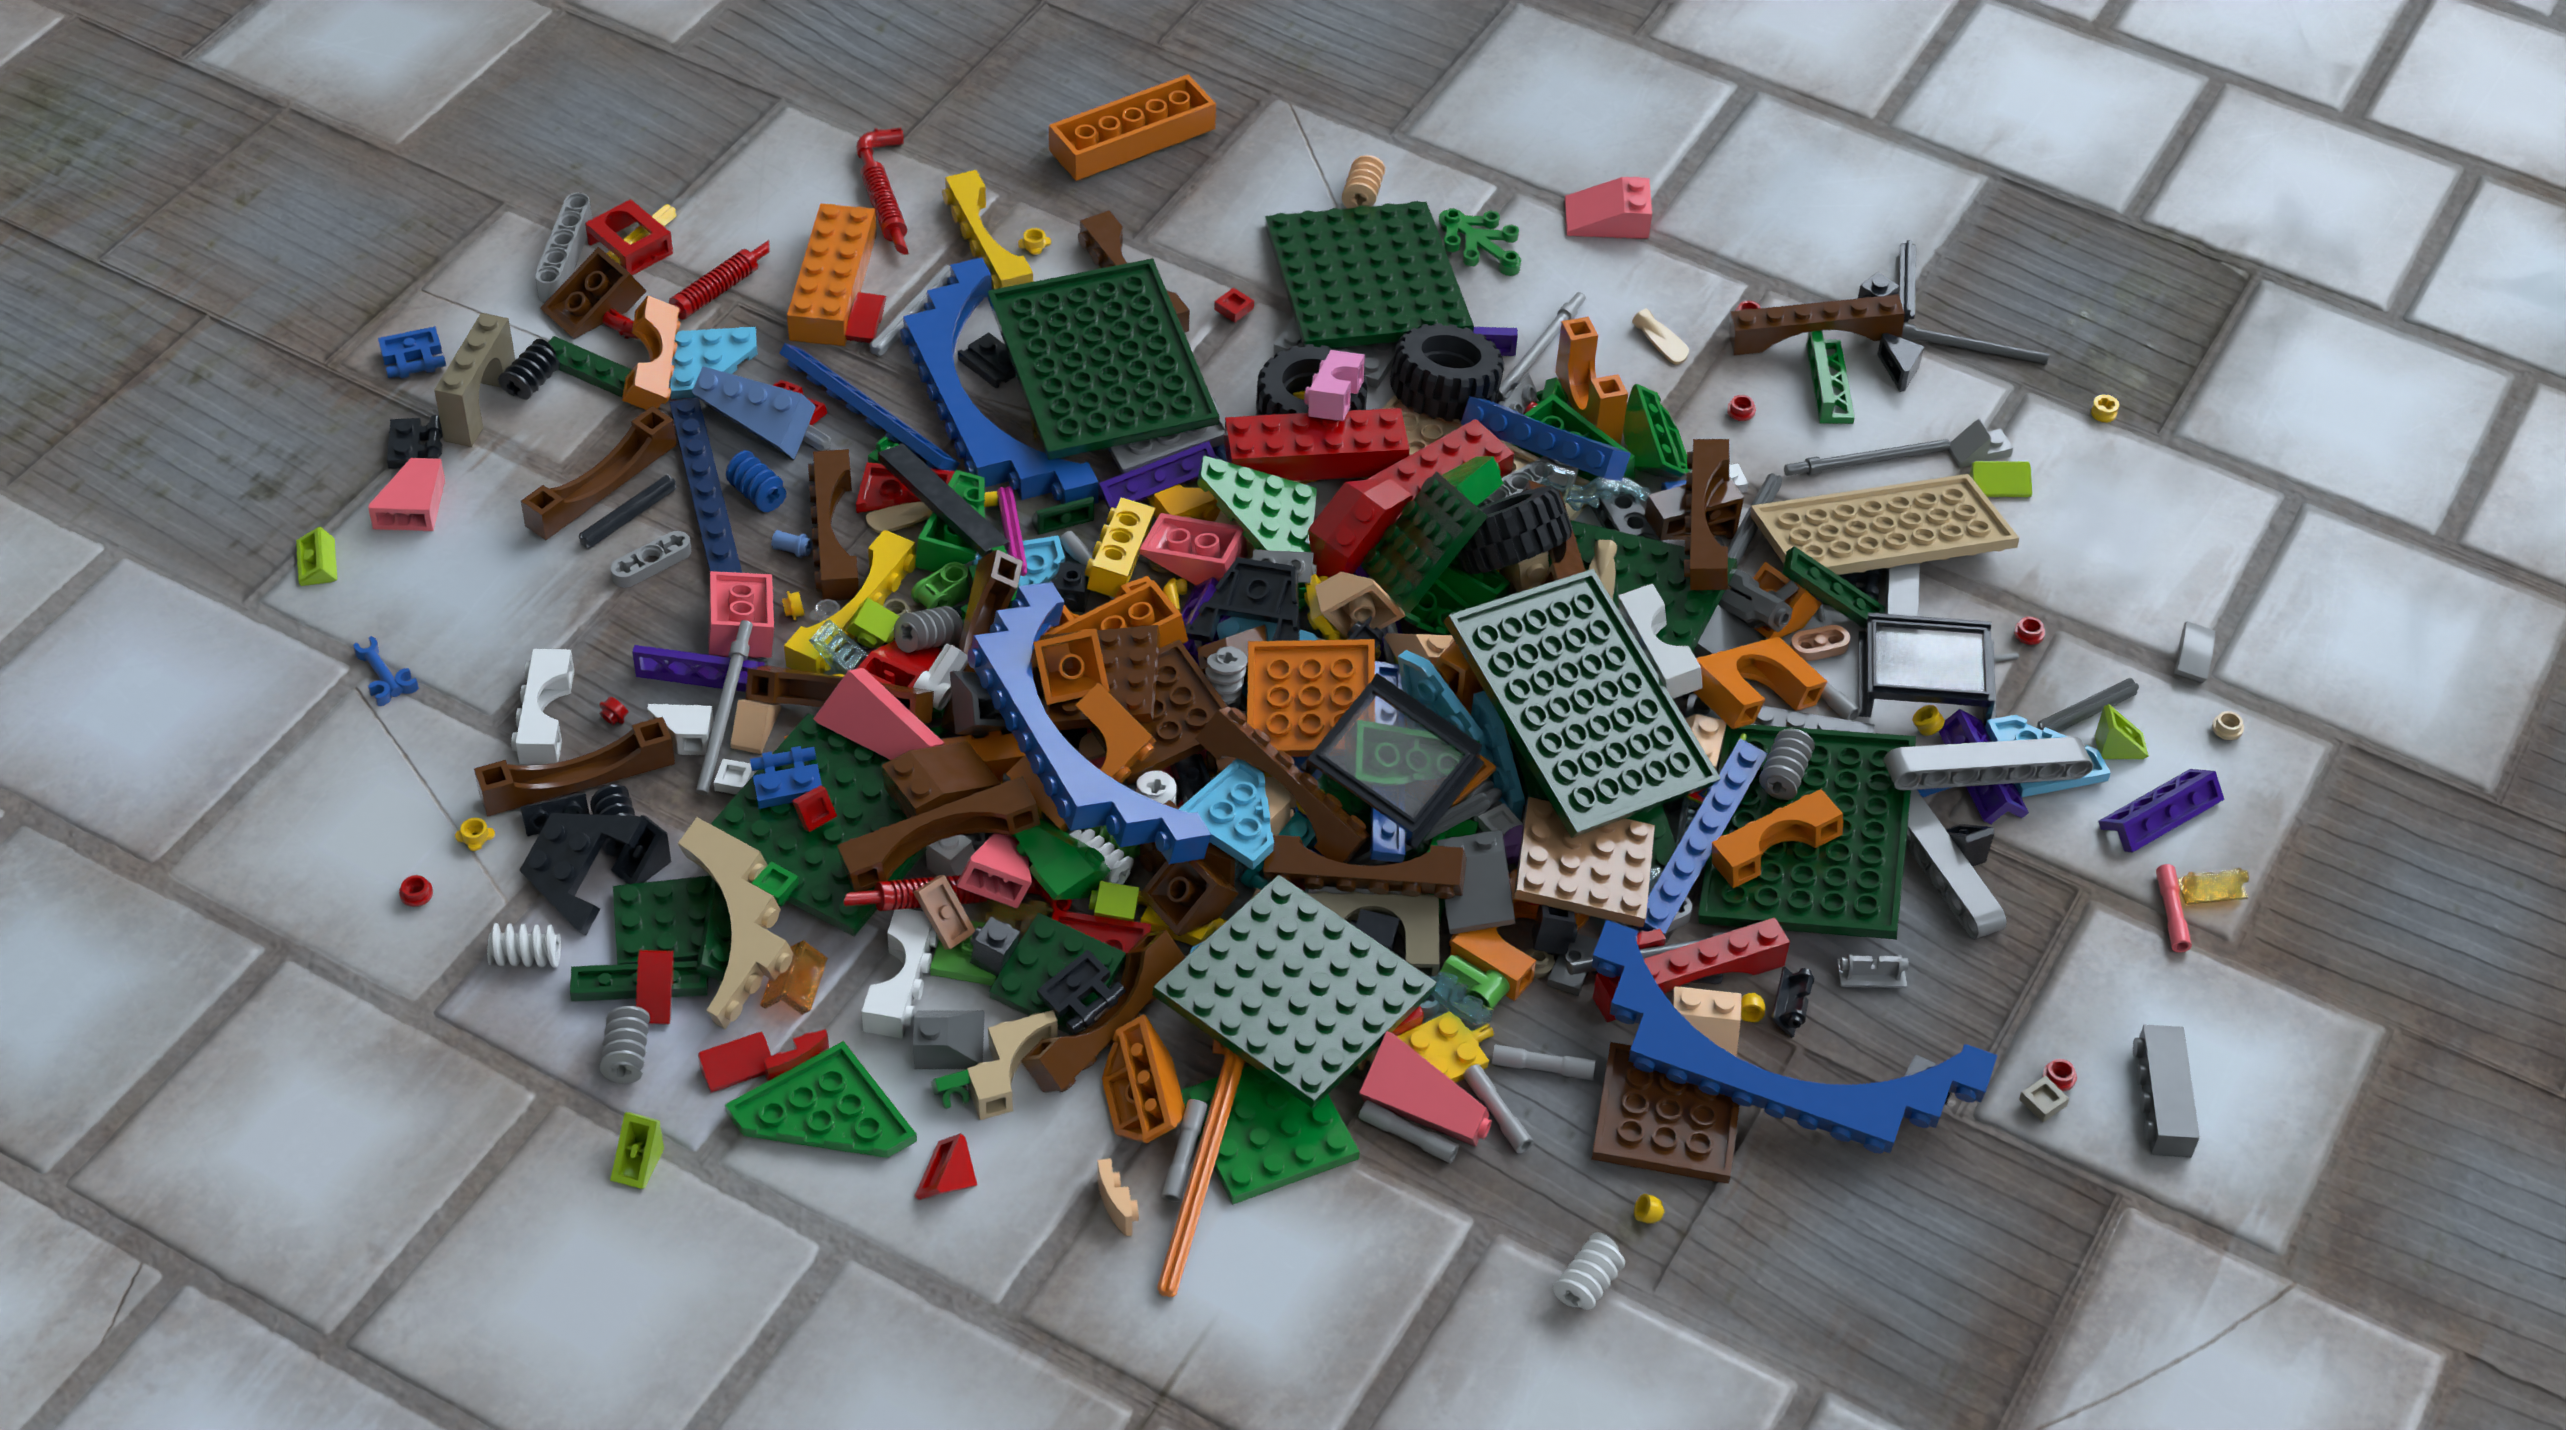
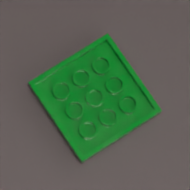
M1251 1065L1242 1069L1214 1170L1233 1205L1359 1159L1360 1151L1329 1095H1326L1312 1109ZM1219 1077L1181 1090L1185 1109L1190 1099L1200 1100L1208 1105L1201 1133L1197 1137L1199 1141L1201 1140Z

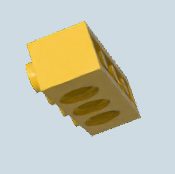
M1122 497L1117 508L1111 507L1107 522L1103 525L1099 541L1095 544L1092 558H1089L1085 570V576L1089 577L1087 589L1115 597L1120 585L1129 583L1140 556L1139 549L1149 534L1155 507Z

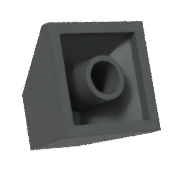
M917 1010L914 1017L913 1030L914 1069H967L983 1062L984 1010Z

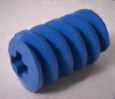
M741 451L731 459L726 469L727 481L748 498L752 504L756 505L760 511L765 513L771 512L783 503L787 493L785 488H783V480L776 476L772 470H769L765 464L761 463L759 458L754 457L751 451Z

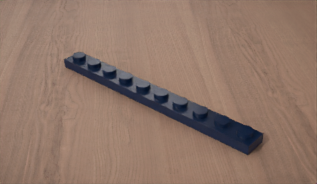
M699 398L670 402V410L674 420V427L709 572L742 573Z

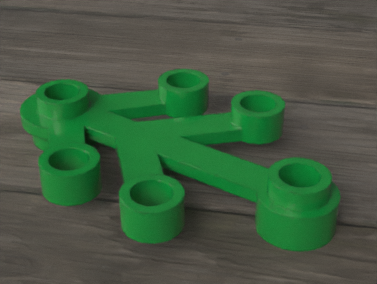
M1451 208L1440 213L1439 224L1442 230L1446 232L1443 244L1446 251L1456 252L1460 249V237L1457 233L1461 232L1466 236V249L1463 252L1462 260L1465 265L1476 266L1479 263L1480 253L1477 250L1478 245L1499 260L1498 269L1502 274L1514 276L1520 272L1521 258L1519 254L1512 250L1504 251L1491 241L1516 242L1519 237V228L1517 226L1506 225L1503 227V230H1491L1499 226L1500 215L1495 211H1487L1483 216H1470ZM1471 226H1485L1489 229H1474Z

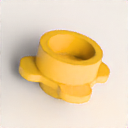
M1039 228L1026 230L1023 234V239L1018 241L1020 248L1027 249L1033 255L1040 254L1044 247L1051 245V239L1046 237L1045 232Z
M480 818L467 819L462 823L460 830L455 833L456 840L467 844L471 851L480 850L487 840L495 837L494 829L487 828L486 822Z

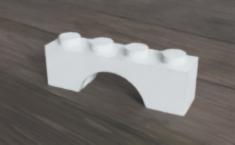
M1650 584L1618 595L1619 612L1672 699L1702 689L1701 666L1690 647L1669 645L1656 637V634L1666 626L1665 604L1655 586Z
M533 649L531 661H526L525 679L527 684L521 686L520 692L523 706L517 709L516 725L518 732H513L511 740L512 751H517L519 764L543 765L559 761L562 744L559 721L544 714L543 710L556 698L571 693L574 676L571 650Z
M897 909L894 911L887 932L889 953L897 957L904 964V967L894 978L883 983L870 985L862 1009L863 1032L903 1039L906 1027L912 1026L914 1022L915 999H921L924 981L921 979L923 973H929L932 962L930 951L932 947H937L939 938L925 913L911 909Z

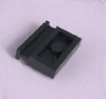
M987 333L967 345L968 349L958 351V360L996 389L1001 382L1004 381L1006 383L1017 376L1005 344L991 333Z

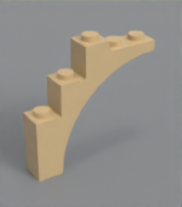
M696 817L678 842V845L686 858L700 866L713 878L721 888L727 902L732 930L729 962L717 994L706 1010L716 1025L726 1029L731 1021L733 1022L739 1017L743 1004L750 994H754L759 989L762 977L765 975L775 981L780 973H784L789 968L794 953L786 940L767 930L776 923L781 910L774 896L751 884L767 866L761 852Z

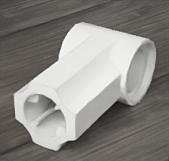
M946 643L929 671H924L919 676L913 688L934 691L933 707L939 711L942 710L952 697L950 672L963 671L968 664L967 655L955 646Z

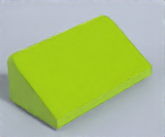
M1975 461L1972 463L1969 475L1987 497H2032L2030 462Z
M319 526L296 540L299 585L307 586L330 583L338 579L335 539L332 535Z

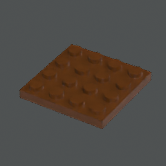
M1158 625L1097 630L1110 689L1109 693L1139 723L1153 722L1160 643ZM1072 633L1040 635L1041 637L1038 641ZM1034 648L1031 662L1034 684L1038 697L1058 730L1097 727L1076 706L1082 698L1050 705L1046 704Z
M1180 639L1159 648L1153 722L1140 723L1156 740L1152 745L1155 749L1144 761L1141 762L1138 759L1129 768L1132 772L1125 779L1128 785L1136 782L1146 772L1160 771L1206 749L1195 738L1217 710L1228 707ZM1098 727L1089 728L1107 753L1106 741Z
M1610 1042L1592 1160L1729 1184L1740 1105L1734 1103L1731 1097L1720 1093L1718 1095L1707 1094L1701 1091L1699 1086L1689 1082L1685 1084L1673 1082L1666 1077V1074L1658 1071H1642L1636 1068L1634 1063L1629 1062L1632 1045Z

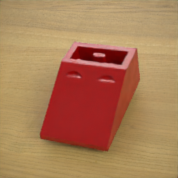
M894 640L871 651L856 669L864 668L879 683L913 688L919 676L924 671H929L942 649L932 647L908 653L902 651Z

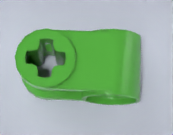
M950 562L927 578L917 582L911 591V597L915 602L922 603L927 609L943 606L953 607L968 598L970 594L968 570L962 563Z

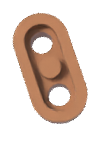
M1838 625L1803 630L1792 636L1790 647L1805 661L1838 656L1847 651L1850 634L1845 628Z

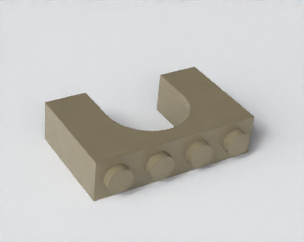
M480 313L434 389L445 442L472 447L482 431L483 423L479 406L480 383L501 388L498 382L499 375L516 360L509 318Z
M1326 891L1307 893L1349 923H1351L1352 919L1358 920L1361 909L1399 918L1398 935L1404 944L1405 961L1434 981H1438V897L1426 893H1421L1418 897L1397 895L1392 892L1387 894H1363L1361 892L1331 894Z

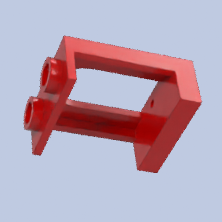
M631 199L585 223L588 245L592 246L597 242L602 243L619 258L620 265L632 276L673 254L671 232ZM637 222L650 235L629 245L616 232Z

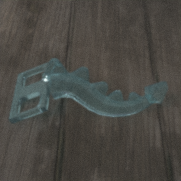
M1550 463L1546 464L1541 481L1543 485L1553 486L1560 490L1565 505L1568 503L1574 511H1580L1584 503L1595 508L1599 507L1598 498L1610 499V492L1619 494L1620 488H1623L1626 494L1635 492L1636 498L1647 501L1648 495L1652 494L1648 487H1642L1624 477L1622 482L1598 477L1584 486L1576 485L1573 483L1575 472ZM1551 470L1565 474L1568 477L1565 486L1551 482L1548 479Z

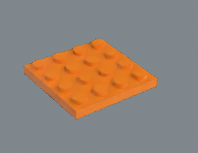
M1375 640L1248 641L1247 723L1253 729L1263 731L1271 739L1270 744L1278 751H1284L1291 757L1309 756L1375 676ZM1375 699L1357 720L1375 723ZM1345 735L1328 756H1345Z

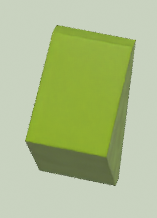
M2110 704L2104 706L2095 732L2097 749L2102 758L2145 759L2149 757L2143 733Z
M630 1112L624 1113L610 1181L640 1189L646 1187L664 1151L660 1120Z

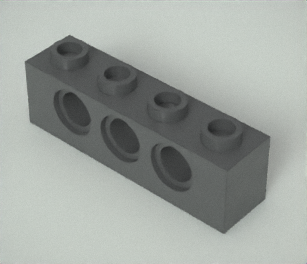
M1626 477L1622 479V482L1612 480L1593 485L1590 507L1603 528L1664 542L1659 539L1645 518L1646 508H1643L1636 489L1630 486Z

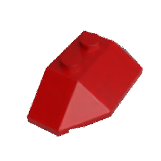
M1390 478L1345 482L1308 528L1311 553H1313V565H1316V575L1318 577L1327 576L1329 579L1339 572L1353 574L1364 561V557L1369 550L1375 547L1383 537L1385 530L1394 523L1404 506L1414 496Z

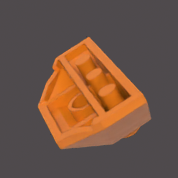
M1143 1014L1115 1030L1113 1037L1115 1042L1108 1054L1102 1082L1115 1134L1119 1137L1148 1143L1178 1125L1184 1116L1185 1105L1172 1056L1147 1016Z

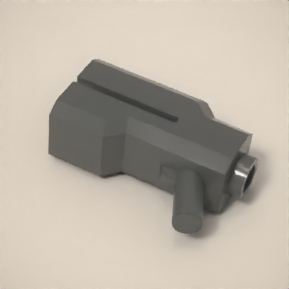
M1736 569L1728 585L1731 588L1730 590H1725L1718 605L1755 629L1767 626L1776 632L1782 630L1789 623L1793 610L1784 601L1799 590L1798 586L1793 580H1790L1777 592L1772 590L1766 592L1759 588V583L1749 574Z

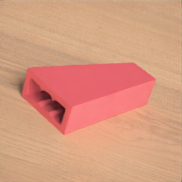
M864 668L848 670L813 718L818 724L890 760L910 750L945 744Z
M1386 1031L1359 1092L1363 1101L1369 1100L1396 1115L1476 1147L1480 1138H1486L1492 1120L1488 1119L1489 1113L1487 1108L1396 1035Z

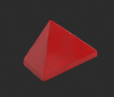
M960 1133L938 1141L914 1197L922 1200L978 1185L964 1135Z

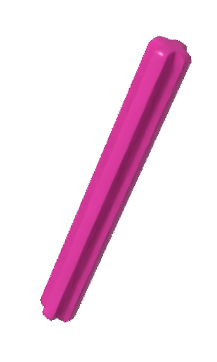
M1009 486L1006 488L1000 487L997 493L1005 538L1010 541L1007 553L1023 561L1020 575L1024 577L1027 574V563L1014 492Z

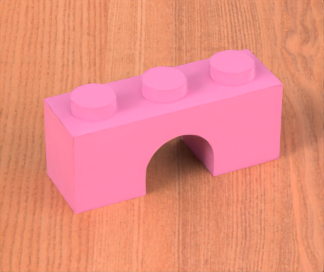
M1330 350L1327 358L1321 361L1318 374L1315 373L1313 375L1311 387L1306 388L1304 402L1306 405H1309L1308 416L1344 420L1350 409L1351 393L1357 394L1364 381V354Z

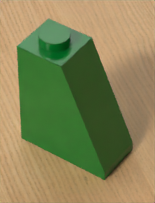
M1476 456L1442 475L1476 506L1503 485L1500 467L1495 461L1494 456Z

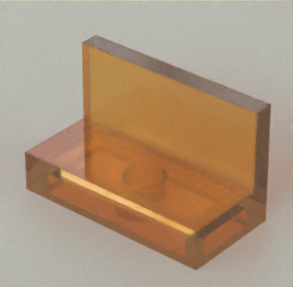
M804 940L790 946L794 955L792 956L789 968L784 973H780L775 981L769 978L760 1004L763 1008L766 1009L780 1001H784L801 1015L811 1011L828 958Z

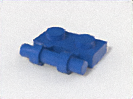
M435 326L378 338L384 364L397 363V365L386 367L388 378L400 376V379L409 377V374L422 371L431 373L435 372L436 368L446 367L444 355L432 357L433 355L442 354L441 343ZM423 358L422 360H417V361H412V362L406 363V361H408V360Z
M801 746L792 747L791 751L777 754H772V751L762 753L761 757L750 759L752 771L765 769L764 774L753 775L759 809L793 803V800L820 785L822 786L818 764L804 766L805 761L816 759L814 747L801 749ZM794 764L795 767L791 769L775 771V767Z

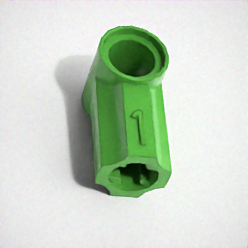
M1451 955L1445 961L1439 973L1440 980L1466 995L1469 1004L1475 1010L1484 1014L1489 1013L1510 990L1507 979L1501 973L1491 969L1484 972L1458 955Z

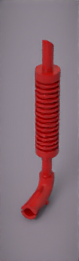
M901 127L886 130L874 128V131L865 133L856 143L857 155L864 163L860 171L873 209H875L884 238L888 241H893L899 253L907 255L909 251L904 240L908 231L885 168L880 162L874 161L872 156L874 147L903 145V131Z
M767 240L751 252L747 249H741L735 255L719 264V266L703 275V277H700L678 292V294L672 296L669 299V304L679 308L678 318L685 320L704 307V305H707L716 297L729 290V288H732L745 279V277L758 269L757 261L770 253V240ZM609 309L610 313L607 311L604 314V325L616 330L619 335H624L625 339H639L632 333L633 320L620 314L615 309Z
M1031 874L1032 883L1026 894L1041 896L1049 903L1053 910L1067 911L1070 908L1071 899L1053 900ZM961 875L946 876L961 904L984 903L992 900L957 887V882ZM936 877L879 881L872 891L849 892L844 899V906L876 904L880 912L921 908L913 892Z

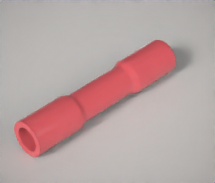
M2164 864L2156 869L2160 894L2164 900L2172 950L2182 953L2188 951L2192 944L2180 901V888L2176 869L2171 864Z

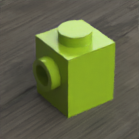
M867 597L859 605L846 631L858 637L857 640L862 645L877 649L885 642H892L894 639L895 623L900 616Z
M1100 881L1099 890H1092L1089 909L1095 910L1094 916L1134 921L1139 887Z

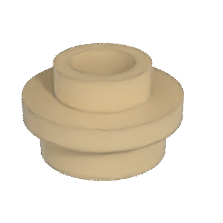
M2224 711L2214 718L2212 729L2222 739L2236 740L2242 736L2244 724L2242 718L2237 713Z

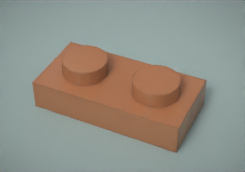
M945 875L937 876L913 892L945 949H951L973 935L975 928Z

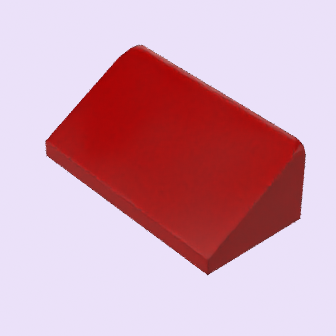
M757 1032L698 1053L699 1066L711 1093L765 1075L764 1058L771 1057L763 1032Z

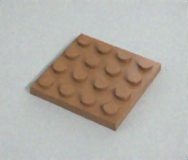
M1528 797L1524 814L1514 899L1643 927L1647 914L1655 825L1622 819L1571 838L1550 801Z

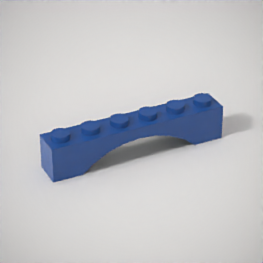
M1469 396L1461 421V425H1465L1477 419L1498 439L1604 479L1622 482L1631 453L1545 424L1485 399Z

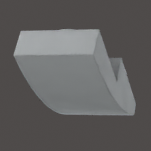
M2188 621L2184 623L2177 649L2180 652L2174 674L2201 683L2207 680L2214 649L2215 630Z

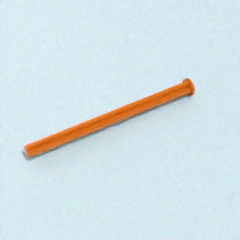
M1226 1047L1223 1050L1225 1056L1158 1281L1157 1290L1162 1296L1172 1298L1177 1295L1242 1069L1246 1062Z

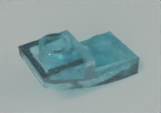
M1439 972L1438 975L1430 977L1437 982L1435 991L1431 995L1445 1009L1475 1026L1491 1022L1494 1009L1484 1006L1483 1000L1466 996L1468 985L1458 982L1457 976Z

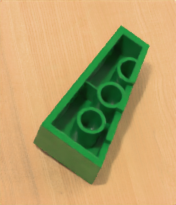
M1554 394L1524 414L1556 428L1629 452ZM1514 445V446H1516V447H1518V448H1520V449H1522V450H1524V451H1526V452H1529V453H1531V454H1533V455H1535V456H1537V457H1539V458L1543 457V455H1541V454H1538V453H1535V452H1533V451H1530V450H1527V449H1525V448H1522V447H1519V446H1517V445ZM1633 454L1630 455L1623 478L1626 477L1629 483L1635 480V456ZM1580 469L1577 471V476L1594 484L1612 481Z

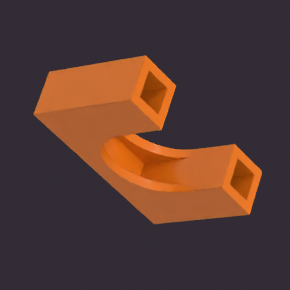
M1589 316L1561 321L1555 373L1568 395L1573 409L1621 445L1628 392L1619 374L1596 378L1595 357L1598 334Z
M1778 636L1696 658L1701 666L1703 688L1693 692L1732 729L1753 724L1765 701V698L1743 678L1752 679L1768 686L1795 711L1817 705L1828 681Z
M1099 682L1076 704L1098 727L1105 738L1107 755L1100 770L1117 782L1122 783L1132 772L1129 768L1138 759L1141 762L1144 761L1154 751L1155 748L1152 745L1156 740ZM1024 755L1006 775L1011 780L1023 776L1037 806L1059 829L1066 832L1069 829L1067 824L1058 815L1057 807L1051 797L1045 793L1042 782L1037 774L1033 773L1031 764L1026 755Z
M1514 869L1510 873L1515 918L1535 919L1539 905H1530L1525 901L1514 899L1517 869ZM1574 912L1579 931L1589 920V915ZM1498 927L1453 934L1449 942L1451 947L1450 956L1458 955L1484 972L1491 969L1501 973L1510 985V990L1505 996L1513 1001L1533 981L1536 960L1503 940L1496 930Z

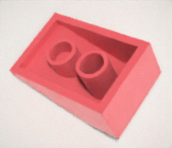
M1620 177L1566 195L1565 216L1567 236L1649 239L1652 219L1650 179Z
M1160 513L1139 549L1142 556L1196 586L1211 577H1214L1219 582L1237 557L1247 558L1248 556L1247 540L1242 534L1244 529L1241 526Z
M710 571L709 655L728 657L733 641H736L740 622L746 620L753 624L748 641L750 646L748 657L771 658L774 635L772 574Z

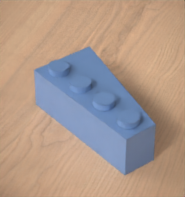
M702 366L692 393L704 404L792 459L796 457L816 408L801 393Z

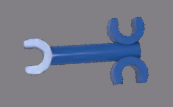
M369 637L370 647L361 648L358 643L354 644L356 657L362 661H368L380 678L379 681H374L368 685L369 693L371 696L375 695L378 706L388 704L392 696L397 697L401 693L411 694L419 689L416 678L412 679L409 668L399 670L394 678L378 655L379 647L376 638Z

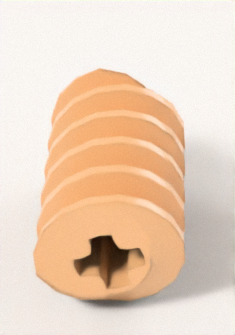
M1370 155L1359 156L1351 164L1341 199L1347 209L1358 206L1371 207L1375 204L1381 182L1383 181V175L1385 174V165L1379 158Z

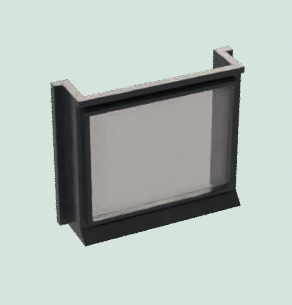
M1868 613L1865 631H1859L1858 633L1859 717H1871L1874 699L1983 707V725L1986 726L1987 720L1997 718L1994 641L1991 640V621Z
M1376 673L1371 683L1366 686L1301 765L1300 770L1310 775L1316 769L1323 772L1406 830L1405 843L1416 850L1483 767L1484 761L1479 759L1482 748L1479 742Z

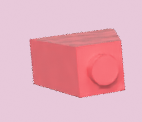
M410 458L370 502L368 509L373 529L434 531L445 483L441 459Z
M994 833L970 857L957 882V887L1018 909L1032 883L1029 857L1019 854L1016 849L1019 845L1017 838Z

